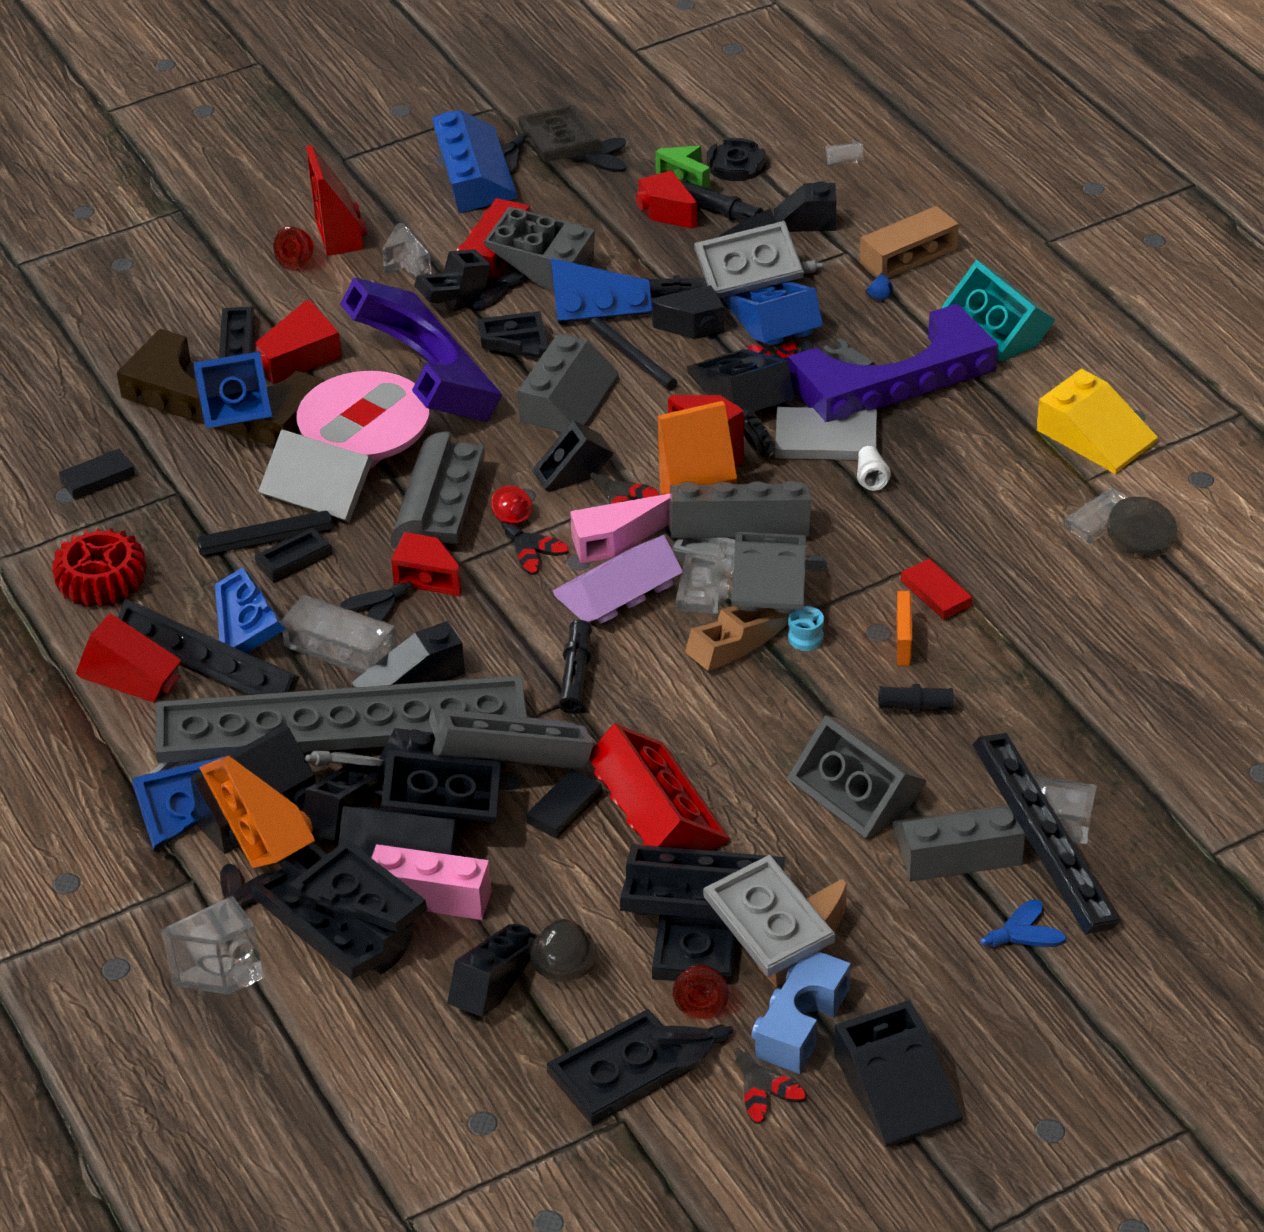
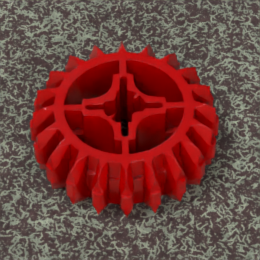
M98 527L96 532L92 533L84 530V534L80 537L72 535L71 542H63L61 549L55 551V558L52 561L53 578L58 591L63 594L64 599H72L74 604L83 602L86 607L97 603L101 608L103 603L111 602L115 605L116 599L119 598L128 600V593L138 592V585L144 583V577L147 573L144 549L136 541L135 536H127L125 530L115 533L113 528L101 531Z

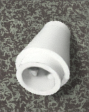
M863 447L858 454L857 480L860 485L868 490H880L885 487L890 479V468L875 447Z

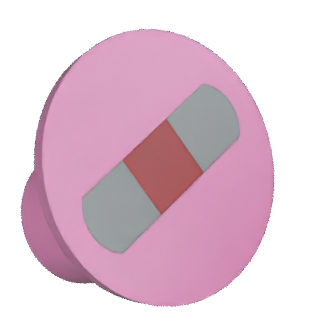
M358 371L333 377L314 387L303 398L298 407L297 424L302 436L371 457L373 459L370 466L371 469L384 458L406 450L422 436L428 424L429 409L413 393L412 388L415 383L409 379L382 371Z

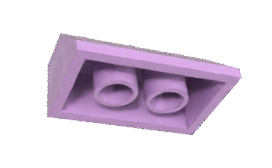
M662 535L621 553L552 591L555 597L581 620L589 622L597 619L599 624L619 615L616 608L626 604L629 609L645 601L644 593L651 589H654L655 593H659L674 585L672 578L683 573L665 535Z

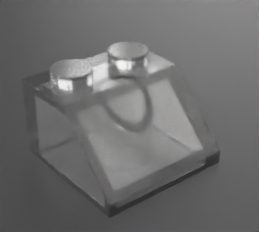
M233 896L161 929L171 980L175 987L229 995L264 978L255 925Z

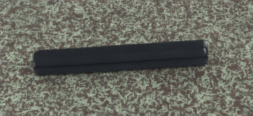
M324 510L198 536V551L201 556L289 539L311 528H314L317 532L328 531L332 529L331 516L328 511Z

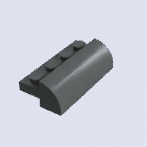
M450 432L433 434L423 442L391 535V548H397L404 532L436 537L442 543H458L485 457L484 445L451 442Z
M437 708L431 709L429 723L435 736L432 752L434 755L581 770L586 766L593 747V741L586 727L575 725L574 722Z

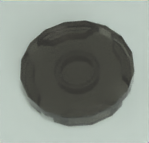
M1132 496L1121 499L1112 507L1108 518L1107 532L1114 545L1123 552L1133 556L1134 553L1143 554L1142 558H1153L1163 555L1171 548L1177 533V526L1171 512L1161 503L1147 497Z

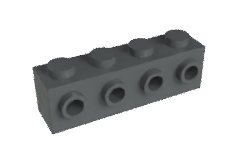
M754 481L749 484L717 482L714 485H697L693 482H684L680 485H670L669 526L671 538L735 537L736 532L809 536L811 497L807 484H801L796 481H787L783 484H766Z

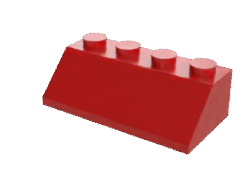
M613 723L592 748L589 760L595 767V776L607 785L611 791V800L623 809L627 815V824L639 833L644 843L642 845L709 851L725 845L730 840L663 742Z

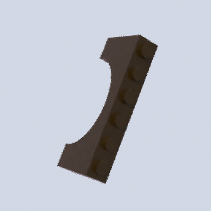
M159 329L117 371L121 398L205 424L196 381L184 372L191 363L187 337ZM295 371L287 379L267 387L272 413L271 418L215 428L275 447L281 429L301 435L297 424L298 407L303 398L314 387L324 382V379Z

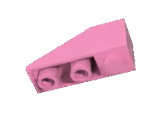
M670 494L570 511L572 539L580 563L614 558L668 526Z

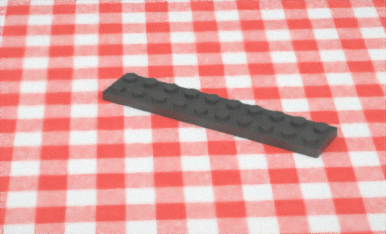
M522 675L156 702L157 763L205 760L227 756L284 724L290 728L302 752L386 746L394 728L433 732L429 723L432 708L527 717Z

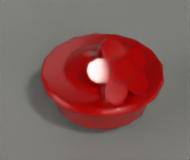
M501 487L493 494L491 499L492 511L502 523L506 522L509 525L519 524L526 521L531 515L533 508L532 500L528 493L519 487Z

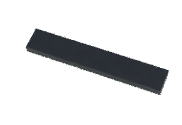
M125 599L118 615L120 620L181 659L182 664L247 694L294 692L300 678L296 674L133 601Z
M1001 733L978 737L972 746L1083 932L1090 934L1113 929L1120 922L1118 916L1008 734Z

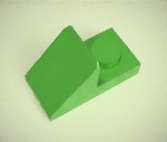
M701 146L661 148L655 151L656 174L672 170L681 183L688 180L691 183L710 189V167L702 164Z

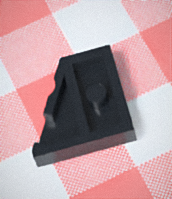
M540 311L477 319L478 332L483 349L541 358L548 348Z

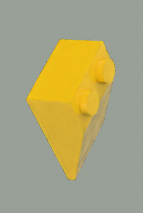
M1082 368L1039 399L1037 431L1114 474L1118 473L1158 442V436L1108 382Z

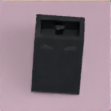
M910 1000L835 1025L834 1057L886 1147L962 1121L960 1110L928 1029Z

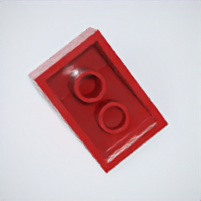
M307 145L306 153L315 223L326 255L331 256L363 250L362 237L367 236L364 219L360 218L358 202H352L348 189L312 145Z

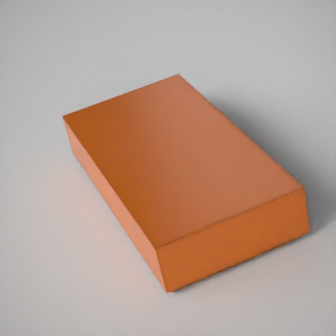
M897 591V666H909L911 664L912 599L910 591Z

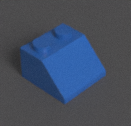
M260 351L194 363V373L206 429L272 417Z

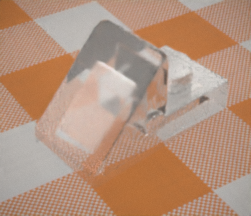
M403 222L397 224L382 249L384 272L389 274L406 268L415 277L417 275L431 274L430 254Z

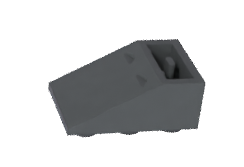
M509 206L484 240V245L539 286L554 290L551 258L590 266L594 260L595 230Z
M736 532L731 606H738L739 609L744 611L774 608L775 611L780 613H793L796 609L803 610L806 535Z

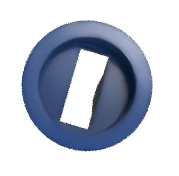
M881 273L865 292L877 301H884L892 294L893 285L889 278Z

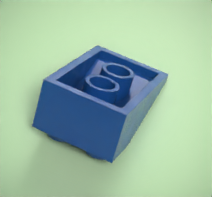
M788 281L723 298L726 305L749 335L755 340L764 342L765 345L782 343L784 341L783 337L794 334V337L807 336L813 333V328L823 326L816 289Z

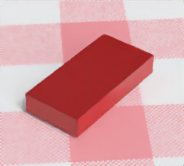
M927 559L901 572V582L943 620L972 606V596L931 559Z

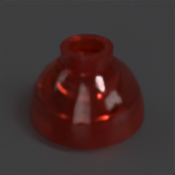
M294 226L284 227L277 232L274 238V255L279 264L289 270L299 269L310 261L314 251V242L303 229Z
M694 965L687 968L677 977L673 986V999L680 1011L692 1018L708 1019L714 1017L725 1008L728 1002L729 991L725 978L718 970L708 965Z

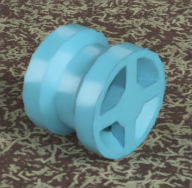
M803 606V610L796 609L795 612L789 614L788 625L790 629L788 641L790 645L801 651L815 650L820 647L824 639V632L822 630L824 616L822 612L812 606Z

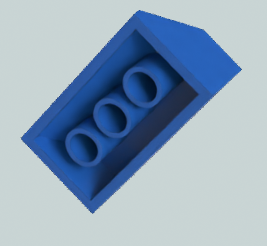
M462 110L448 111L432 117L438 146L459 213L489 206L496 198L507 201L517 198V193L493 125Z

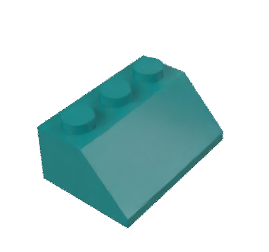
M977 259L941 307L944 308L958 303L998 343L997 360L999 362L1037 346L1056 320L1002 275Z

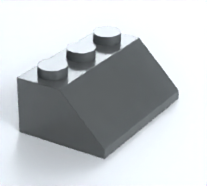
M557 333L518 390L520 422L563 432L573 420L587 427L618 380L619 373L588 340Z
M827 715L822 719L787 777L796 786L867 839L872 838L893 821L906 814L927 781L850 723Z
M1008 805L895 820L892 822L910 882L1023 865L1025 833Z

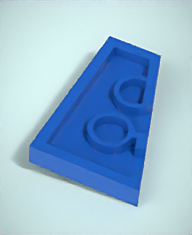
M551 258L557 323L591 320L594 317L601 319L651 314L649 280Z
M243 567L215 584L220 641L249 653L252 649L286 630L252 575Z
M223 757L133 778L132 784L153 851L199 823L190 776L201 771L200 766Z

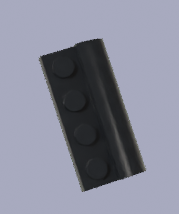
M314 843L283 858L282 870L252 884L251 896L351 980L371 969H374L380 975L384 974L400 960L410 944L414 928L412 922L397 933L291 895L289 884L327 855Z
M632 844L626 862V879L620 896V911L632 912L636 915L660 914L671 915L678 919L694 917L723 922L704 898L703 888L767 855ZM772 856L785 872V857Z

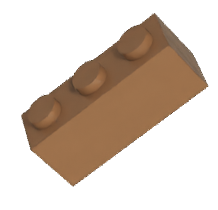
M934 206L860 238V263L876 277L881 273L888 278L958 249L959 223L938 206Z

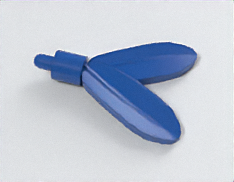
M1030 900L1023 903L1011 915L1003 928L988 932L987 937L982 938L980 942L984 946L990 944L992 947L1008 943L1009 941L1031 946L1055 947L1063 944L1066 936L1055 928L1033 926L1041 915L1042 903L1039 900Z

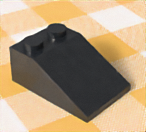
M741 349L686 366L688 374L707 395H721L733 404L738 405L742 410L745 408L753 412L761 409L775 410L777 407H783V402L795 399L787 360Z

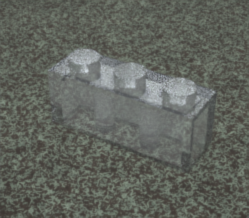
M303 595L281 620L286 630L282 631L285 647L361 674L397 647L394 625Z

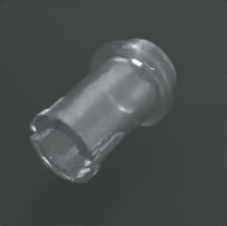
M852 140V143L825 146L828 166L851 161L858 164V160H864L862 142Z

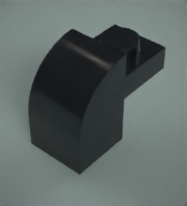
M476 249L449 251L444 273L417 275L414 287L427 301L432 303H442L444 301L453 311L460 310L472 304L481 295L487 283L491 264Z

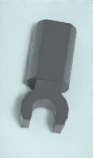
M836 339V349H831L827 345L823 346V353L839 361L857 365H876L854 348H848L847 342L843 339Z

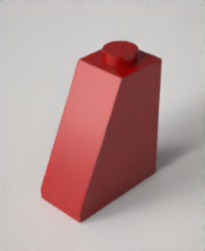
M310 300L299 305L255 342L256 351H260L264 374L272 384L287 379L295 371L304 373L342 358L339 332Z
M109 613L89 636L75 674L82 679L155 702L163 692L169 694L180 679L176 672L181 659Z

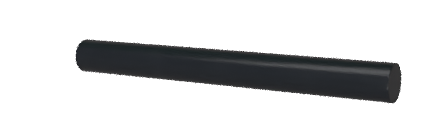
M594 317L589 323L590 328L665 388L672 390L676 387L677 380L600 318Z

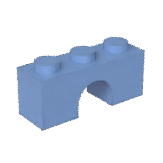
M817 951L789 966L785 984L782 989H775L770 999L769 1010L764 1017L759 1016L753 1026L751 1038L755 1040V1058L800 1074L817 1046V1019L806 1016L804 1013L821 1012L834 1017L850 990L851 963Z

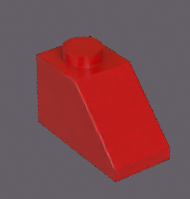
M672 170L638 179V192L635 195L638 208L641 211L644 210L651 221L690 229L697 227V202Z
M404 532L391 558L394 585L399 582L404 584L407 581H411L413 584L411 588L460 596L462 593L460 566L440 540L436 537Z

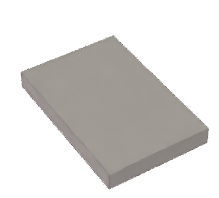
M785 221L694 243V250L707 286L711 285L719 299L800 279L804 275Z
M777 407L775 458L858 460L859 451L863 447L873 446L876 448L877 409H863L851 413L845 419L837 418L825 422L813 408Z
M281 429L258 492L262 495L315 512L326 510L331 517L350 523L373 459L357 452Z
M771 855L703 888L704 898L767 977L835 943V933Z

